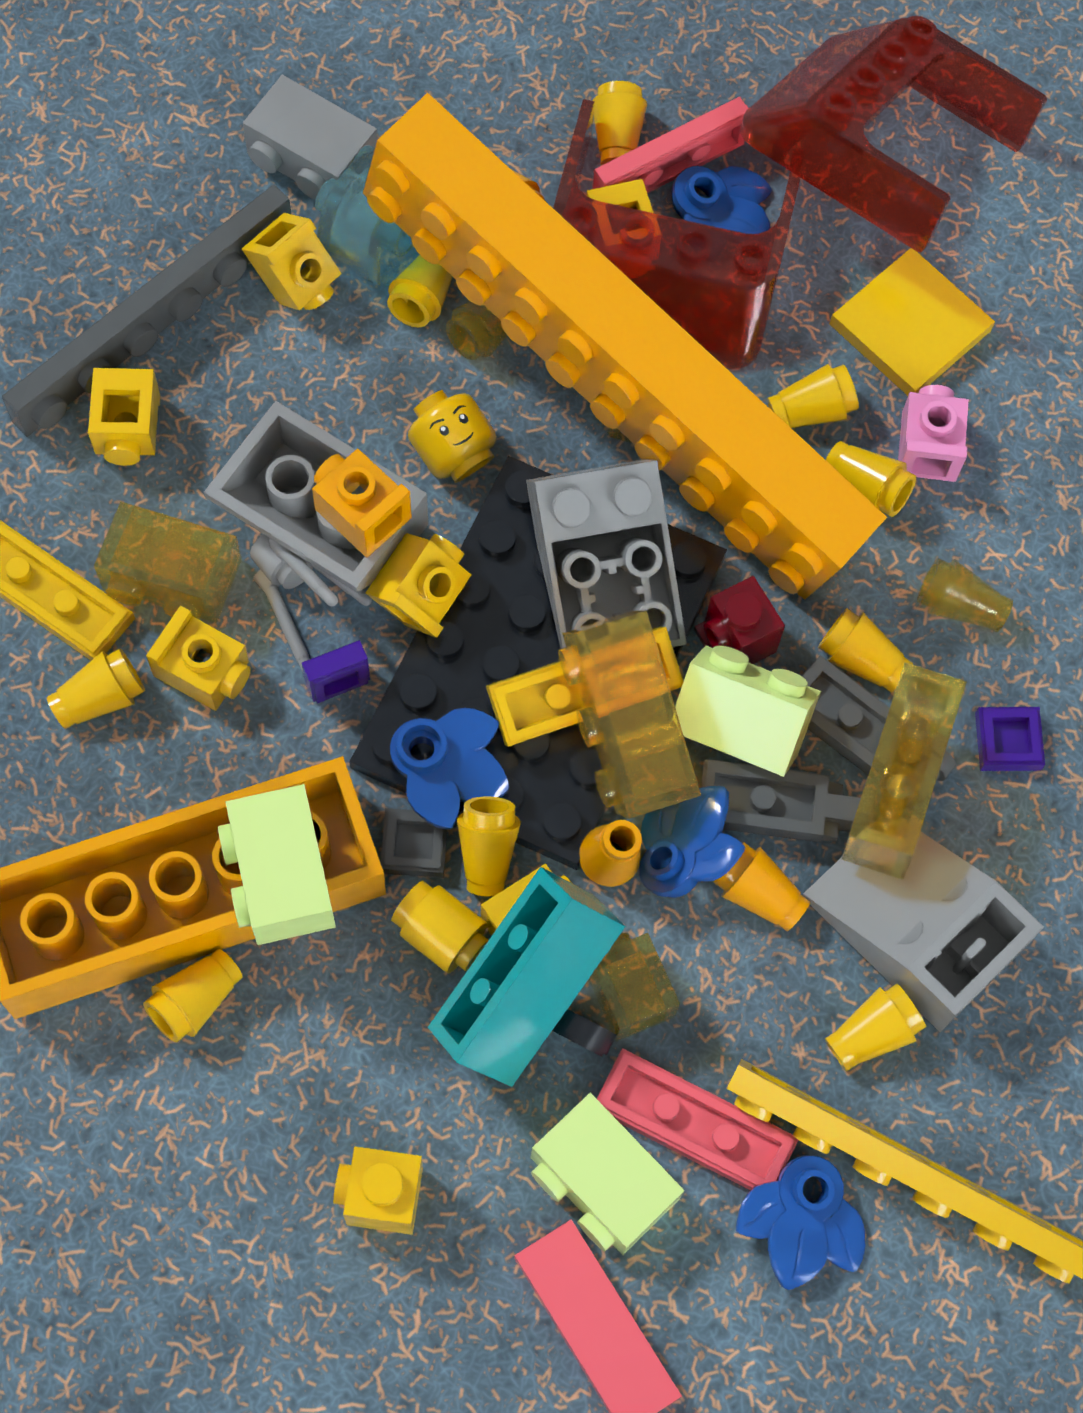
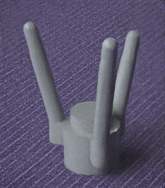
M264 534L251 547L250 557L260 568L253 580L266 594L293 655L303 672L301 663L310 660L309 654L278 590L279 585H282L284 589H293L305 582L328 606H336L338 603L337 596L313 571L314 567L362 605H370L372 598L365 594L363 589L359 592L353 591Z

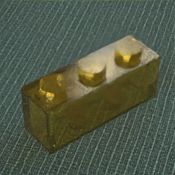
M631 611L563 632L566 647L558 650L559 660L569 686L577 684L584 709L577 710V720L586 745L588 747L596 745L603 769L595 771V780L605 807L614 806L616 814L630 819L701 796L647 611Z
M906 662L904 663L841 860L904 879L914 854L967 681Z

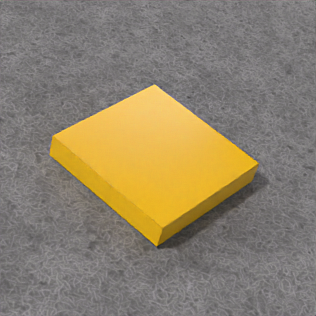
M911 247L833 313L829 325L908 396L909 392L919 393L921 388L934 382L990 333L995 321Z

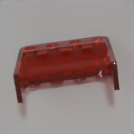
M911 16L836 34L828 38L745 112L740 123V134L744 141L754 149L916 252L921 253L930 244L951 198L948 193L876 149L865 137L864 128L904 90L911 87L1012 151L1018 152L1025 145L1047 102V97L1037 89L940 31L929 19L921 16Z
M583 99L553 209L725 368L740 369L750 365L756 360L761 350L807 148L796 145L781 213L776 224L768 231L759 234H745L605 203L587 197L579 190L578 185L592 137L595 101Z

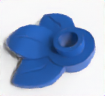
M692 166L686 168L677 176L672 185V203L677 214L684 219L683 237L685 242L702 260L713 265L723 253L726 243L747 249H763L770 245V222L764 209L759 204L770 195L772 188L760 175L737 166H729L718 172L702 166ZM695 187L704 191L708 198L699 196L695 191Z
M460 708L454 709L437 721L426 718L410 720L395 731L390 743L392 763L397 771L407 778L406 792L408 803L415 813L427 823L438 828L450 830L456 823L460 802L465 803L469 799L484 796L500 798L508 792L509 783L502 766L485 749L497 732L498 720L476 709ZM424 743L431 746L434 753L426 760H417L410 754L411 749L417 744Z
M724 786L698 788L686 795L681 801L670 791H665L649 806L642 821L640 831L646 852L640 862L639 876L642 884L650 892L662 897H681L689 893L698 881H714L721 878L742 856L745 846L738 839L722 833L729 807V791Z
M806 1155L793 1159L783 1168L778 1181L755 1186L746 1195L740 1206L736 1232L746 1237L768 1238L771 1267L781 1287L784 1289L797 1288L813 1279L823 1268L827 1259L839 1268L855 1272L863 1260L865 1251V1228L862 1217L854 1207L843 1199L844 1185L839 1171L831 1162L822 1157ZM810 1177L817 1178L822 1187L820 1197L814 1202H809L803 1194L804 1183Z

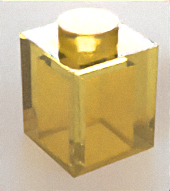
M621 933L589 978L611 1031L617 1035L615 1038L616 1042L676 1016L680 1002L648 933L633 939L630 938L629 933Z

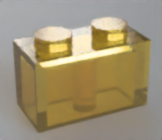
M120 501L94 567L102 588L106 589V594L122 604L139 606L141 601H146L164 607V612L170 617H173L181 605L190 610L193 617L217 623L242 558L237 536Z

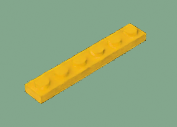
M741 1059L726 1088L738 1095L734 1104L741 1110L765 1122H769L772 1115L775 1114L797 1126L793 1136L813 1149L828 1154L833 1145L855 1157L856 1160L852 1167L869 1179L888 1186L893 1177L915 1189L916 1191L912 1199L927 1210L944 1218H948L951 1211L954 1210L975 1221L976 1224L972 1231L985 1241L1006 1251H1009L1014 1242L1037 1254L1033 1264L1062 1282L1070 1284L1074 1275L1083 1279V1240Z

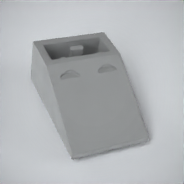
M643 459L526 480L537 547L563 660L658 627L667 628L672 647L686 645L657 460Z
M891 811L803 893V896L811 902L810 905L892 986L895 984L900 985L917 1010L940 1033L1044 928L996 880Z

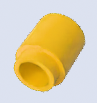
M420 881L408 892L391 918V921L401 928L400 937L447 974L453 972L458 966L467 971L488 942V939L483 936L488 926L484 919L440 885L432 888L425 881Z

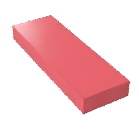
M739 96L594 169L593 189L643 179L646 191L649 193L675 180L686 168L703 166L744 145L750 116L749 108Z
M623 1048L597 1097V1100L620 1124L749 1190L764 1183L778 1181L781 1171L788 1164L798 1142V1139L793 1134L746 1113L730 1102Z
M572 1219L514 1255V1259L609 1413H658L682 1397Z

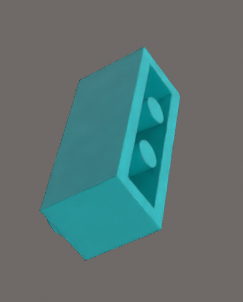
M540 867L431 1021L428 1029L456 1063L512 1087L626 926L593 894Z

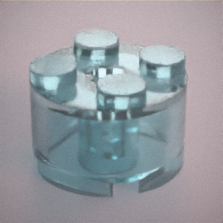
M366 145L359 150L353 162L338 180L334 178L328 179L320 188L315 199V208L321 212L317 237L333 260L379 286L382 283L389 287L390 283L415 260L419 253L414 248L411 237L394 222L387 223L379 218L367 202V197L363 194L375 150L374 147Z

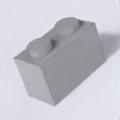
M283 74L243 121L247 153L254 164L265 172L275 173L279 171L293 179L298 188L314 200L321 201L325 198L341 207L369 172L377 142V128Z

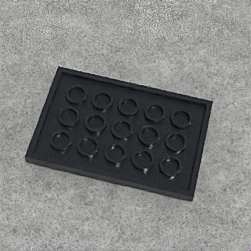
M507 457L460 548L464 556L458 564L472 574V576L439 623L444 628L437 638L417 630L349 761L351 769L407 794V778L397 771L390 755L391 739L401 725L418 718L437 721L454 709L460 708L476 709L496 719L486 689L487 685L563 660L537 547L526 484L528 479L551 476L552 474L513 457ZM668 524L683 624L687 639L725 559L727 549ZM683 645L673 647L676 659ZM660 695L509 747L505 746L498 726L495 736L485 749L499 762L507 776L509 790L500 798L509 800L515 805V815L521 821L516 840L517 844L570 868L578 869L580 865L579 851L581 843L591 830L598 827ZM424 743L415 745L410 751V754L417 760H426L434 753L432 747ZM460 802V809H459V814H458V816H459L460 814L464 813V803H463V802Z

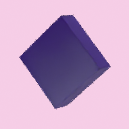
M360 640L301 663L306 687L312 701H316L317 704L369 683L368 680H370L368 658Z
M978 707L975 712L980 771H1041L1044 768L1045 756L1040 707Z

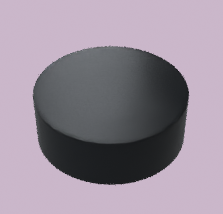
M569 1009L565 1011L552 1030L601 1057L604 1054H608L617 1036L615 1033Z

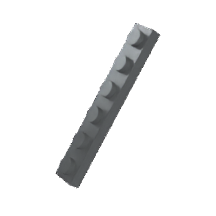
M273 184L3 394L2 399L12 423L26 437L38 428L47 429L54 426L65 415L67 406L85 391L91 393L93 368H116L131 355L133 357L142 356L154 346L158 339V334L174 321L183 322L191 318L201 307L203 299L220 285L228 287L238 281L250 262L242 248L283 213L291 214L290 199Z

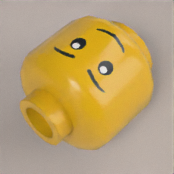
M440 390L425 398L413 409L418 419L413 422L408 430V438L429 471L436 478L452 477L455 483L460 482L483 468L494 458L490 450L496 442L495 430L469 394L461 393L447 397L445 392Z

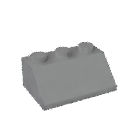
M277 401L273 403L203 492L206 499L355 592H359L372 584L406 533L420 536L428 526L427 493L370 459L398 486L402 483L410 491L412 518L366 558L315 510L312 488L316 485L314 475L325 460L334 454H340L346 459L356 449ZM359 486L351 494H361L364 490Z

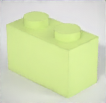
M705 646L689 664L667 730L784 777L798 756L821 691L807 686L806 679L792 671L784 669L769 671L748 662L749 658L744 653L727 646L711 648Z
M302 784L225 801L230 823L218 826V832L226 865L237 862L239 864L243 886L231 888L239 928L251 925L257 945L336 928L305 785Z
M591 1092L532 1147L531 1159L538 1165L531 1172L534 1179L555 1201L559 1202L566 1195L584 1214L577 1221L578 1225L604 1252L613 1245L624 1255L680 1200L685 1191Z

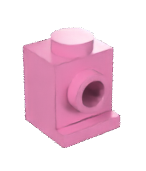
M942 385L925 386L919 390V393L909 392L902 411L898 456L899 461L907 464V471L920 478L956 482L967 458V447H965L969 399L955 398L954 391Z

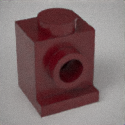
M753 575L711 596L705 621L694 626V631L704 647H731L744 653L749 658V663L755 664L777 652L785 624Z

